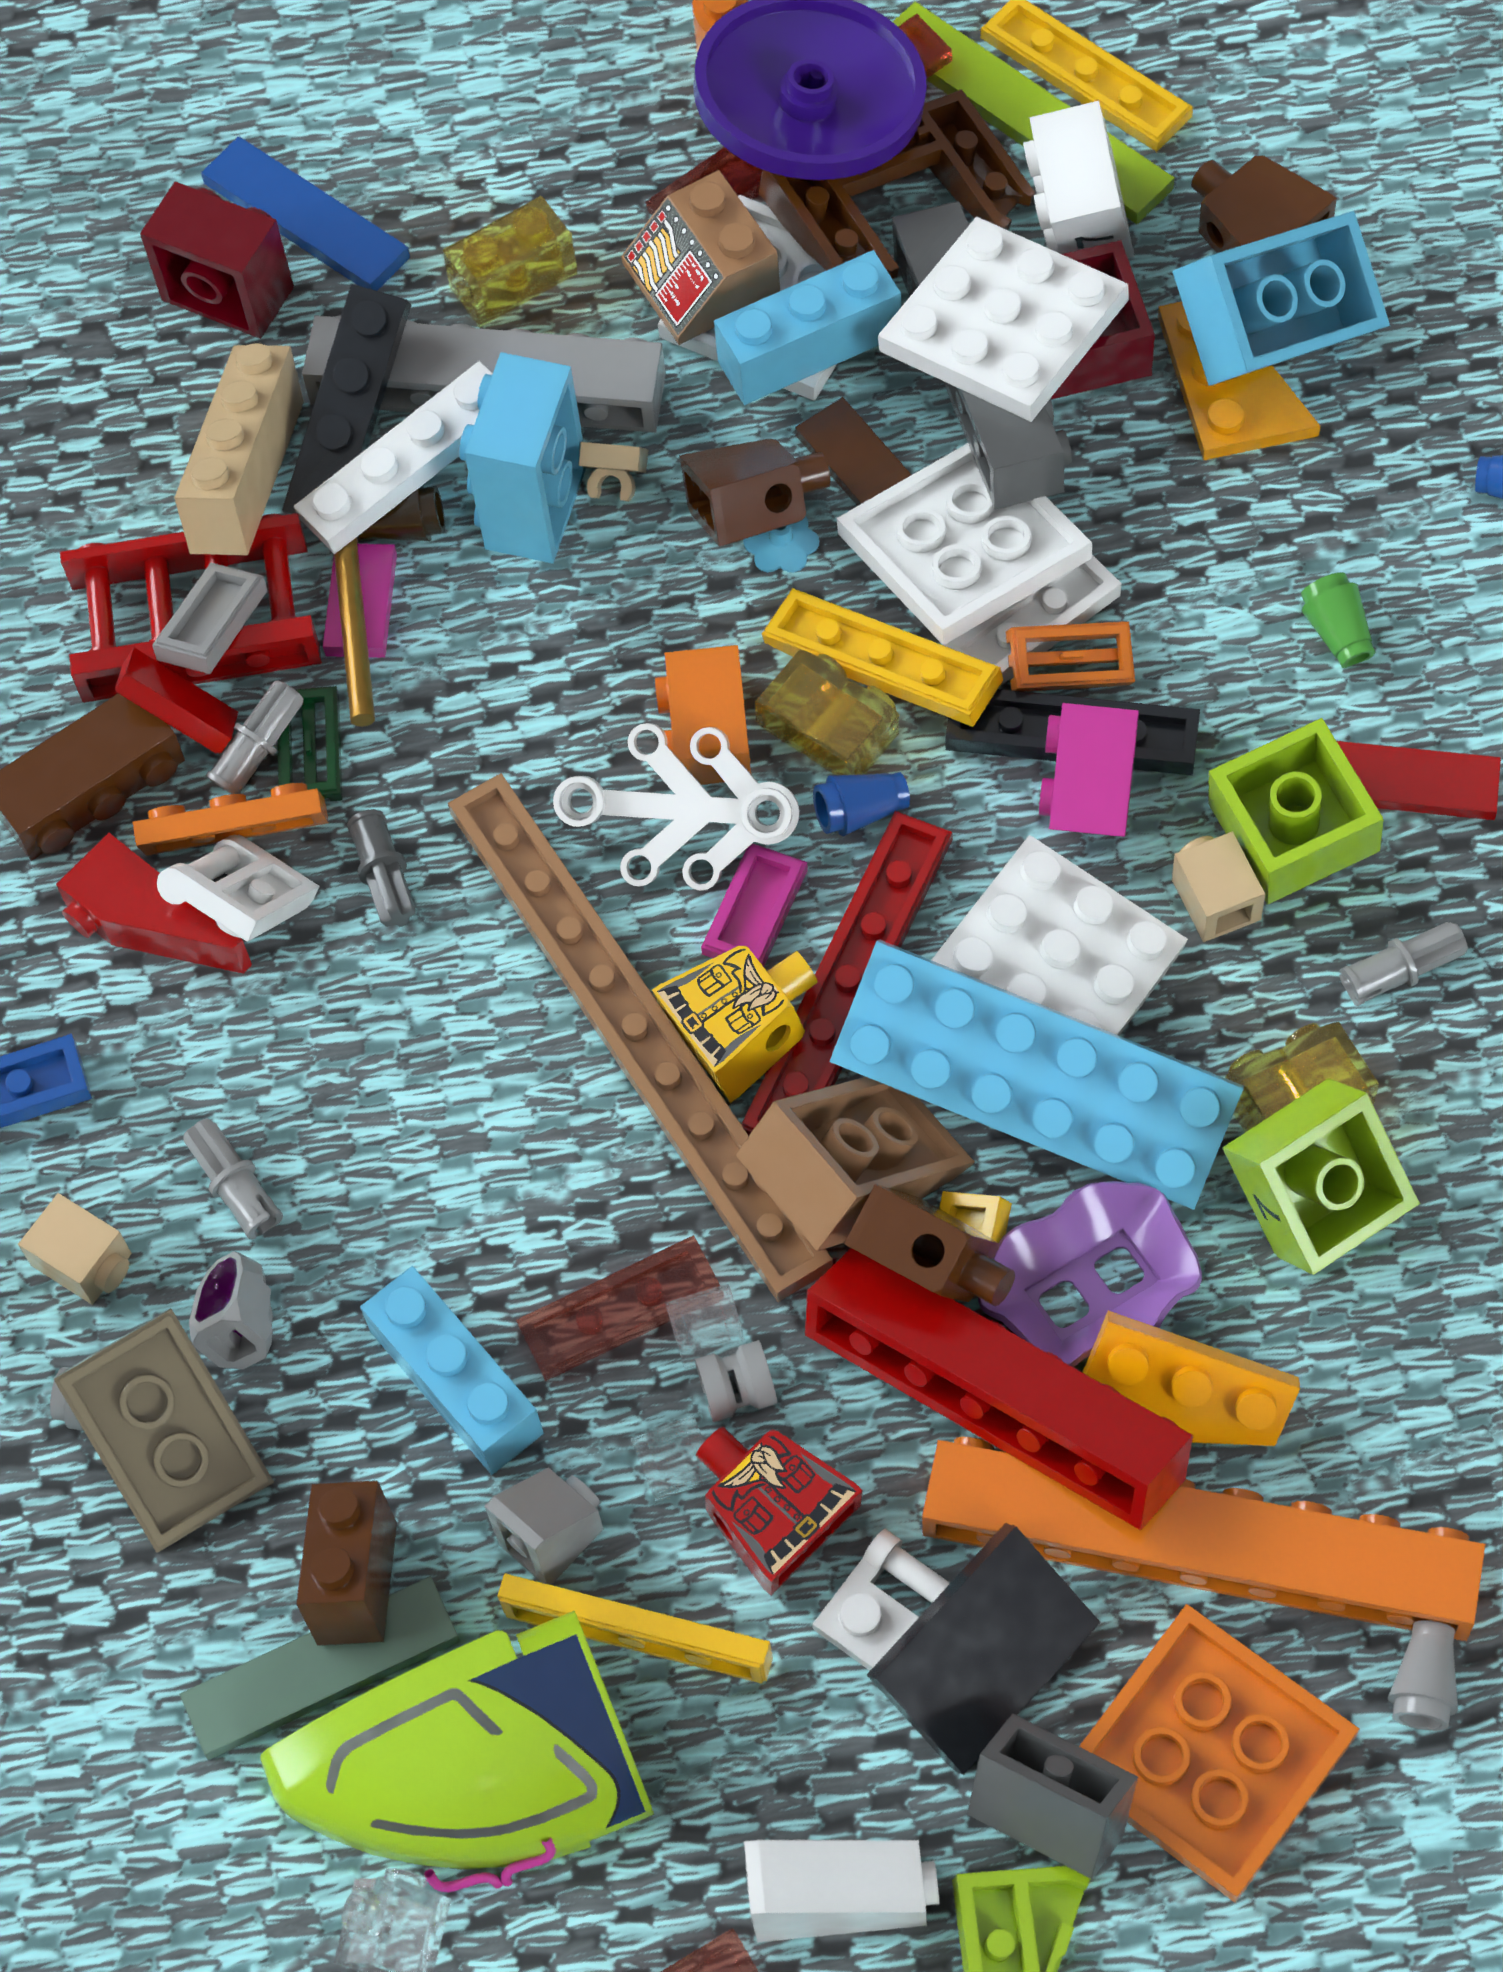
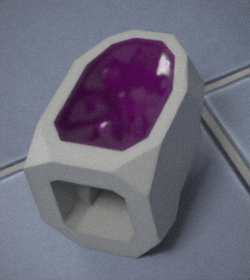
M233 1251L218 1259L210 1267L196 1290L189 1319L191 1342L198 1351L218 1367L245 1369L267 1357L272 1344L273 1312L270 1304L271 1289L266 1285V1277L261 1264L239 1252Z

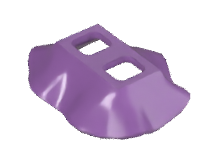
M1118 1181L1090 1183L1074 1190L1053 1214L1018 1225L1002 1237L999 1242L998 1251L993 1259L1015 1271L1014 1283L1006 1298L998 1306H993L979 1297L978 1302L980 1308L987 1315L1002 1321L1015 1335L1045 1352L1055 1354L1066 1364L1075 1367L1083 1359L1089 1357L1108 1310L1159 1328L1173 1306L1181 1298L1194 1293L1200 1287L1202 1271L1194 1248L1188 1240L1169 1201L1162 1192L1142 1183ZM1124 1248L1139 1265L1144 1273V1278L1125 1292L1116 1294L1110 1291L1095 1270L1094 1265L1097 1260L1113 1250ZM1062 1282L1072 1283L1089 1306V1312L1086 1316L1066 1328L1056 1326L1040 1304L1041 1295Z

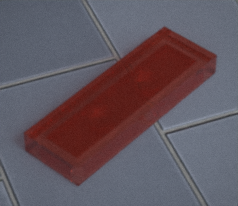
M692 1235L517 1319L516 1323L544 1380L547 1381L724 1295L695 1236Z

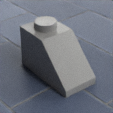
M549 1467L498 1493L484 1506L499 1545L540 1582L552 1585L603 1530L601 1518L596 1509L600 1504V1500L593 1491L573 1475L564 1481Z

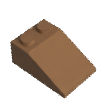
M868 1077L774 1101L735 1155L752 1174L756 1185L774 1200L791 1220L796 1232L808 1241L816 1251L845 1243L875 1184L922 1199L955 1179L974 1163V1160L919 1098Z

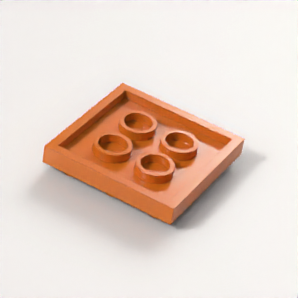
M1186 1604L1079 1747L1138 1776L1127 1823L1236 1903L1357 1737L1359 1728Z

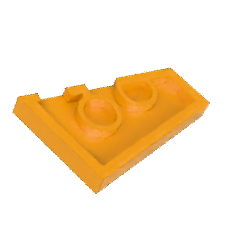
M1182 301L1158 306L1159 323L1203 461L1319 436L1320 424L1273 366L1209 386Z
M1109 1310L1082 1372L1102 1384L1115 1388L1121 1395L1158 1416L1172 1420L1178 1427L1193 1435L1192 1443L1276 1446L1300 1391L1299 1377Z

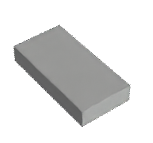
M210 562L152 646L156 660L211 674L266 594L267 587L264 576Z

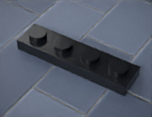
M351 284L283 504L282 512L286 515L296 513L293 507L295 504L368 448L412 306L407 299Z
M997 689L973 727L948 717L945 750L1056 762V753L1045 752L1049 715L1061 716L1062 703L1139 710L1133 770L1193 776L1200 709Z

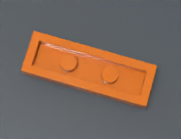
M290 783L272 788L270 790L271 797L247 801L244 794H229L209 800L210 808L186 812L183 805L157 807L148 811L149 819L133 821L132 823L136 846L147 856L215 844L231 835H241L249 838L328 824L326 803L317 788L308 790L306 783Z

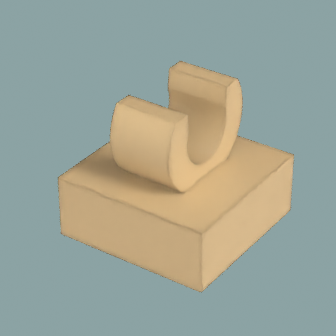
M581 442L579 466L596 469L591 473L587 481L589 497L599 499L603 481L607 477L615 476L621 483L620 500L630 501L635 494L636 487L634 479L629 472L646 473L648 449L634 446Z

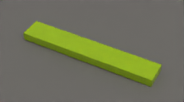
M916 1L893 21L907 35L917 49L923 62L928 82L947 95L962 89L985 121L1023 147L1024 142L1034 140L1030 117L1071 108ZM1108 133L1126 218L1137 225L1174 189L1175 177Z

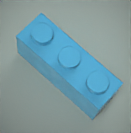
M872 250L714 320L718 363L740 400L746 405L879 346L878 335L901 308V292L875 251Z
M413 1265L360 1306L372 1335L491 1475L544 1434L536 1408Z

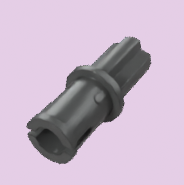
M376 809L361 811L352 816L347 823L348 831L353 838L361 862L357 870L360 881L369 886L380 922L386 927L393 925L405 926L409 923V918L416 912L403 874L407 867L405 858L401 853L396 852L383 812Z

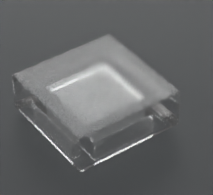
M728 1284L665 1302L684 1369L696 1366V1358L713 1353L720 1357H726L735 1354L740 1345L746 1344L731 1288Z
M694 1415L631 1438L633 1448L656 1504L718 1480V1477L696 1457V1453L704 1443Z

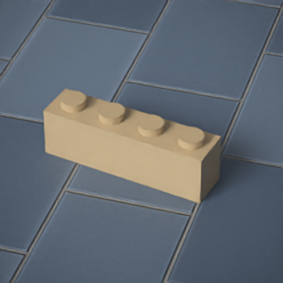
M254 343L234 345L174 497L190 554H249L304 403L291 346H266Z

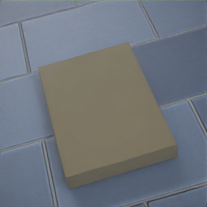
M171 1308L53 1378L156 1553L274 1483Z

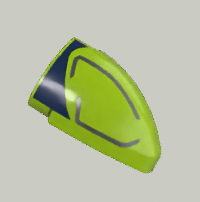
M575 1611L516 1634L524 1655L520 1658H517L507 1633L502 1630L494 1631L436 1657L344 1703L275 1743L260 1755L273 1797L284 1813L291 1819L332 1840L371 1855L417 1865L453 1869L506 1867L513 1862L544 1854L546 1849L542 1842L549 1841L550 1837L556 1848V1853L552 1858L555 1859L590 1848L589 1841L654 1815L634 1759Z

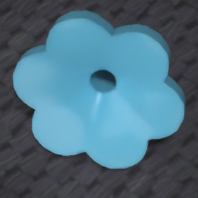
M806 516L802 521L743 540L745 549L754 554L755 565L761 571L773 572L781 568L792 573L800 571L805 567L807 555L812 554L818 549L820 541L819 536L814 531L808 529V519Z

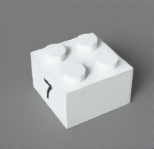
M1095 101L1030 117L1034 140L1024 142L1023 145L1029 173L1034 180L1036 189L1034 201L1041 230L1044 231L1047 248L1063 254L1121 240L1127 258L1134 257L1116 164L1100 102Z

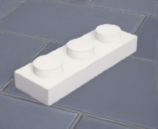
M1092 555V559L944 646L1000 667L1004 678L1001 683L1002 685L1013 677V668H1009L1008 655L1011 654V645L1006 642V631L1008 629L1026 626L1084 624L1121 596V582ZM1060 641L1026 643L1027 653L1046 652Z

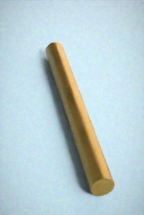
M356 537L334 554L350 721L355 726L363 727L374 723L375 713Z

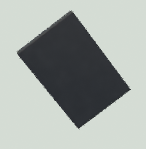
M1005 1523L867 1673V1676L955 1772L964 1775L979 1759L980 1753L1012 1714L1018 1715L1101 1622L1016 1526Z

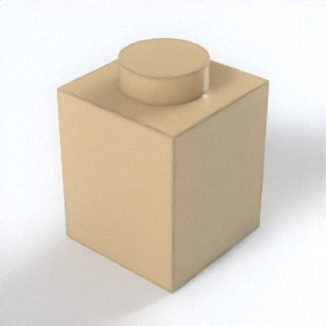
M1233 831L1216 838L1212 836L1196 838L1187 843L1180 852L1174 854L1172 882L1203 942L1262 919L1265 892Z
M59 1193L56 1194L18 1243V1246L32 1267L91 1305L94 1304L103 1291L110 1293L121 1284L128 1272V1258L132 1254L120 1231Z

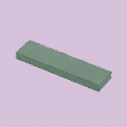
M429 1576L389 1595L384 1642L317 1645L310 1632L188 1689L179 1695L203 1753L210 1760L460 1642V1639L433 1579Z

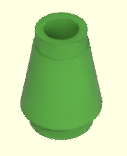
M1337 572L1324 576L1304 588L1301 596L1305 604L1301 611L1335 658L1338 659L1342 668H1347L1374 656L1376 651L1371 643L1372 638L1357 583L1349 582L1346 573Z

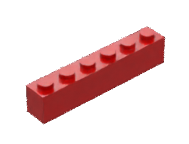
M852 1248L807 1291L805 1336L1140 1531L1186 1479L1193 1435L1178 1427L1172 1420L1158 1416L1121 1395L1115 1388L1102 1384L1066 1364L1055 1354L1045 1352L1013 1334L1000 1323L981 1316L951 1298L940 1296Z

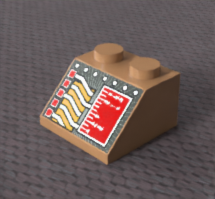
M720 170L669 194L621 256L623 265L678 345L714 328V320L780 291L778 252Z

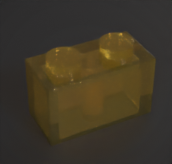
M542 195L442 249L450 289L479 328L578 274L572 234Z

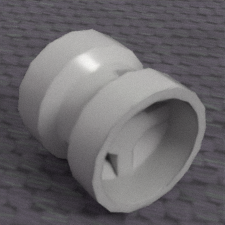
M759 1340L740 1345L733 1355L720 1357L713 1353L695 1359L703 1393H706L708 1409L713 1423L733 1417L736 1410L741 1407L751 1405L757 1409H762L778 1404L770 1370ZM731 1370L738 1390V1393L735 1394L733 1393L731 1382L728 1376V1371Z

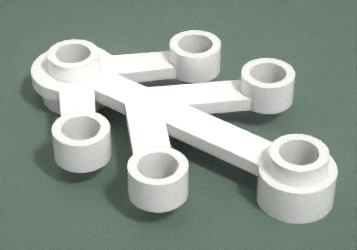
M652 723L640 724L632 729L628 736V748L635 758L647 761L675 794L603 790L602 786L591 777L574 776L564 780L557 787L553 797V805L557 816L566 824L576 827L590 825L596 822L601 815L673 820L643 848L631 850L622 858L620 864L621 875L627 883L633 886H645L648 883L650 884L652 880L654 881L659 874L660 866L709 822L732 823L736 825L708 852L696 853L685 861L682 869L684 881L689 887L699 891L714 887L715 883H718L721 878L722 870L752 843L757 842L765 845L779 843L793 833L799 821V805L794 794L787 787L776 782L758 783L729 750L730 744L727 735L715 727H706L698 730L691 738L690 751L694 759L699 763L712 765L737 798L711 797L669 749L664 730ZM644 730H650L658 737V748L652 754H644L637 747V737ZM706 734L715 735L721 742V750L714 758H706L699 751V741ZM580 788L587 790L593 799L592 807L585 813L576 811L571 804L572 794ZM763 801H772L779 807L780 816L773 825L763 824L758 819L757 809ZM641 855L650 861L651 871L645 879L635 878L629 870L630 861L634 856ZM703 859L712 865L713 877L709 882L698 883L692 877L691 867L696 860Z

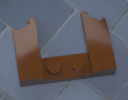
M962 89L924 103L923 115L913 138L896 156L872 170L850 177L827 180L798 179L763 170L759 194L784 228L803 250L826 271L874 250L892 279L897 278L899 267L852 200V196L929 167L956 201H959L961 206L974 219L977 216L1009 230L1012 220L1007 215L1017 204L1029 206L1033 202L1035 191Z

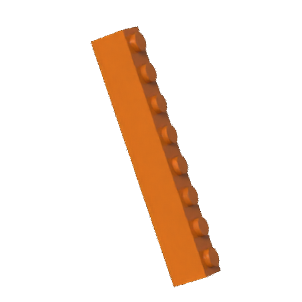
M957 1437L954 1439V1443L938 1440L922 1515L923 1536L984 1547L998 1530L1007 1523L1016 1526L1045 1560L1411 1631L1413 1623L1416 1621H1435L1453 1627L1455 1629L1454 1639L1467 1641L1474 1626L1485 1544L1469 1541V1536L1460 1530L1434 1527L1430 1528L1428 1533L1400 1528L1399 1521L1384 1515L1364 1514L1357 1520L1331 1515L1332 1510L1329 1507L1315 1502L1296 1501L1291 1503V1507L1263 1502L1264 1498L1262 1495L1242 1488H1227L1223 1490L1222 1494L1195 1489V1483L1185 1479L1182 1485L1140 1531L1010 1454L995 1451L994 1446L987 1441L974 1437Z

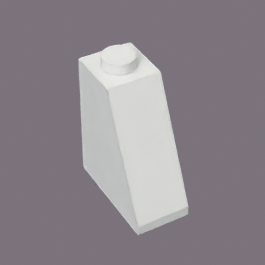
M919 1840L744 1841L750 1915L757 1942L927 1926L926 1906L939 1904L935 1861L921 1862Z

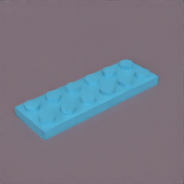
M882 940L876 941L829 1061L1126 1183H1142L1162 1192L1168 1200L1193 1210L1196 1207L1244 1089V1086Z

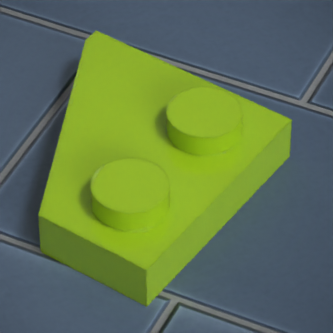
M1067 1866L956 1874L952 1880L963 1972H1058L1062 1957L1066 1954L1074 1930L1072 1926L1083 1893L1089 1885L1090 1878Z

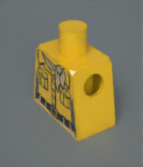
M737 946L661 983L652 991L659 1005L688 1048L731 1103L740 1097L802 1039L805 1030L791 1001L817 984L818 980L798 951H795L766 971L747 946Z

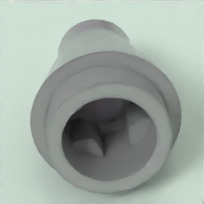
M1427 1620L1413 1623L1411 1639L1388 1696V1701L1394 1705L1392 1718L1396 1722L1408 1727L1429 1731H1440L1449 1727L1450 1715L1458 1712L1453 1648L1455 1629L1444 1623Z

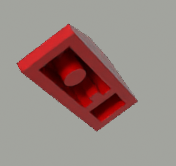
M110 833L99 841L56 883L67 906L62 911L63 916L73 928L86 938H89L96 932L113 946L243 974L252 966L244 942L240 937L227 934L218 927L214 919L186 901L181 904H171L165 901L157 888V879L160 873Z

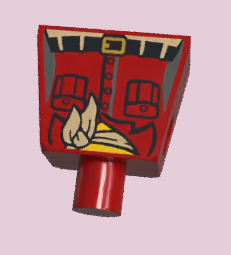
M720 1427L705 1440L696 1453V1457L719 1478L705 1495L707 1513L762 1588L770 1596L861 1506L863 1490L856 1483L779 1431L773 1429L768 1431L748 1450L725 1427Z

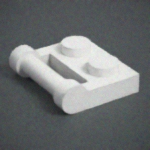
M231 835L217 842L213 852L188 865L176 863L161 871L157 879L158 891L165 901L171 904H181L186 901L214 919L221 930L232 936L241 937L247 942L305 910L314 900L319 885L241 835ZM224 873L228 874V876L220 879L217 882L212 881L213 879L217 878L218 876Z
M883 1529L873 1539L862 1560L813 1623L814 1631L868 1670H871L919 1618L874 1585L882 1572L886 1570L931 1603L950 1584V1582L901 1548L903 1541L887 1529Z

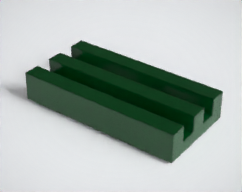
M337 686L296 689L303 697L304 783L307 784L308 790L317 788L323 798H329L330 802L342 801ZM325 702L327 782H317L315 703ZM290 721L277 739L278 786L293 783L292 724Z

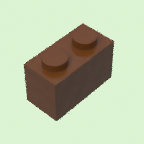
M378 1480L311 1484L296 1605L317 1645L384 1642L397 1522Z

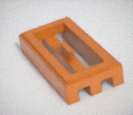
M1129 621L1011 627L1006 631V642L1011 645L1008 663L1009 668H1013L1014 678L1010 680L1011 690L1114 687L1131 685L1135 682ZM1110 638H1116L1117 648L1029 653H1027L1026 643ZM1119 662V670L1029 675L1028 667Z

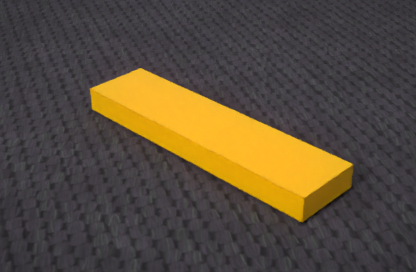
M1009 0L981 28V39L1081 104L1099 101L1104 119L1155 152H1158L1193 115V106L1027 0Z
M794 588L789 592L762 632V637L766 644L790 656L972 727L1004 680L1001 668Z
M504 1573L497 1595L506 1618L538 1626L575 1611L587 1639L761 1684L763 1681H767L773 1660L770 1641Z

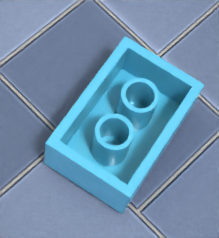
M1355 211L1222 251L1172 271L1209 386L1390 326Z
M500 352L493 374H485L481 381L478 392L479 413L475 424L466 425L460 441V459L466 461L468 468L467 492L474 496L476 505L474 524L476 527L481 528L486 550L553 564L586 467L579 466L580 445L583 442L572 370L571 366Z

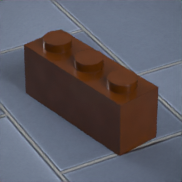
M117 694L0 769V820L31 861L43 853L54 854L59 852L72 841L75 832L95 819L106 820L113 817L123 808L126 799L147 785L155 787L168 781L176 772L177 766L185 761L177 737L167 723L122 695Z

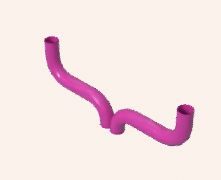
M550 1837L549 1841L542 1842L546 1849L544 1854L507 1865L502 1870L501 1879L493 1873L482 1872L445 1882L438 1879L433 1869L426 1870L424 1876L429 1885L439 1892H453L481 1883H489L494 1888L499 1889L502 1885L508 1887L512 1884L511 1876L513 1874L549 1862L554 1857L556 1848Z

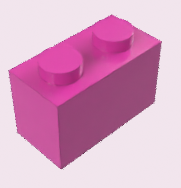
M1062 703L1061 716L1049 715L1045 752L1057 754L1054 779L1042 778L1039 815L1050 816L1049 829L1126 837L1139 710Z

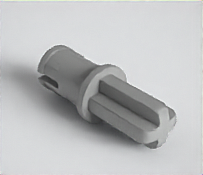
M279 680L273 682L243 725L236 723L234 729L238 733L211 771H208L205 776L228 793L241 794V790L267 754L274 756L277 750L273 745L303 704V697L300 693Z
M1445 922L1404 942L1398 938L1388 941L1387 949L1339 969L1341 973L1339 976L1354 1005L1359 1006L1364 1004L1365 1001L1407 983L1408 987L1418 984V976L1465 955L1468 946L1460 927L1457 924Z
M206 1118L197 1122L184 1133V1143L212 1181L208 1188L213 1197H221L237 1219L248 1239H256L258 1236L256 1229L263 1234L281 1222L283 1214L259 1184L258 1179L254 1175L255 1165L251 1160H241L216 1123Z

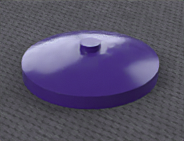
M853 0L748 1L729 11L710 28L697 52L694 71L696 107L705 126L722 146L735 156L757 168L786 177L810 180L838 179L861 174L886 163L896 156L913 138L919 127L927 89L923 62L907 35L884 15Z

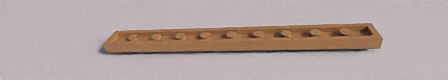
M502 773L448 802L451 816L776 1301L780 1302L825 1274L833 1266V1259L826 1249L816 1251L808 1241L796 1232L791 1220L774 1200L756 1185L752 1174L735 1156L749 1137Z

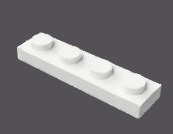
M480 361L474 364L295 504L293 507L296 513L299 514L300 520L333 554L340 551L460 456V441L464 428L467 424L474 425L479 413L478 392L481 381L485 374L492 375L493 373Z

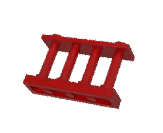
M267 514L262 516L248 555L190 554L184 531L110 544L89 543L81 546L79 549L60 551V562L71 589L86 588L92 648L86 652L69 654L71 676L82 702L109 699L118 694L115 686L122 664L134 647L156 660L152 645L174 615L169 575L206 569L210 562L229 567L232 564L264 559L271 620L269 622L243 626L211 674L156 660L157 662L194 685L322 664L320 644L311 615L295 616L288 555L308 552L299 514ZM146 579L152 639L147 642L116 646L110 584Z

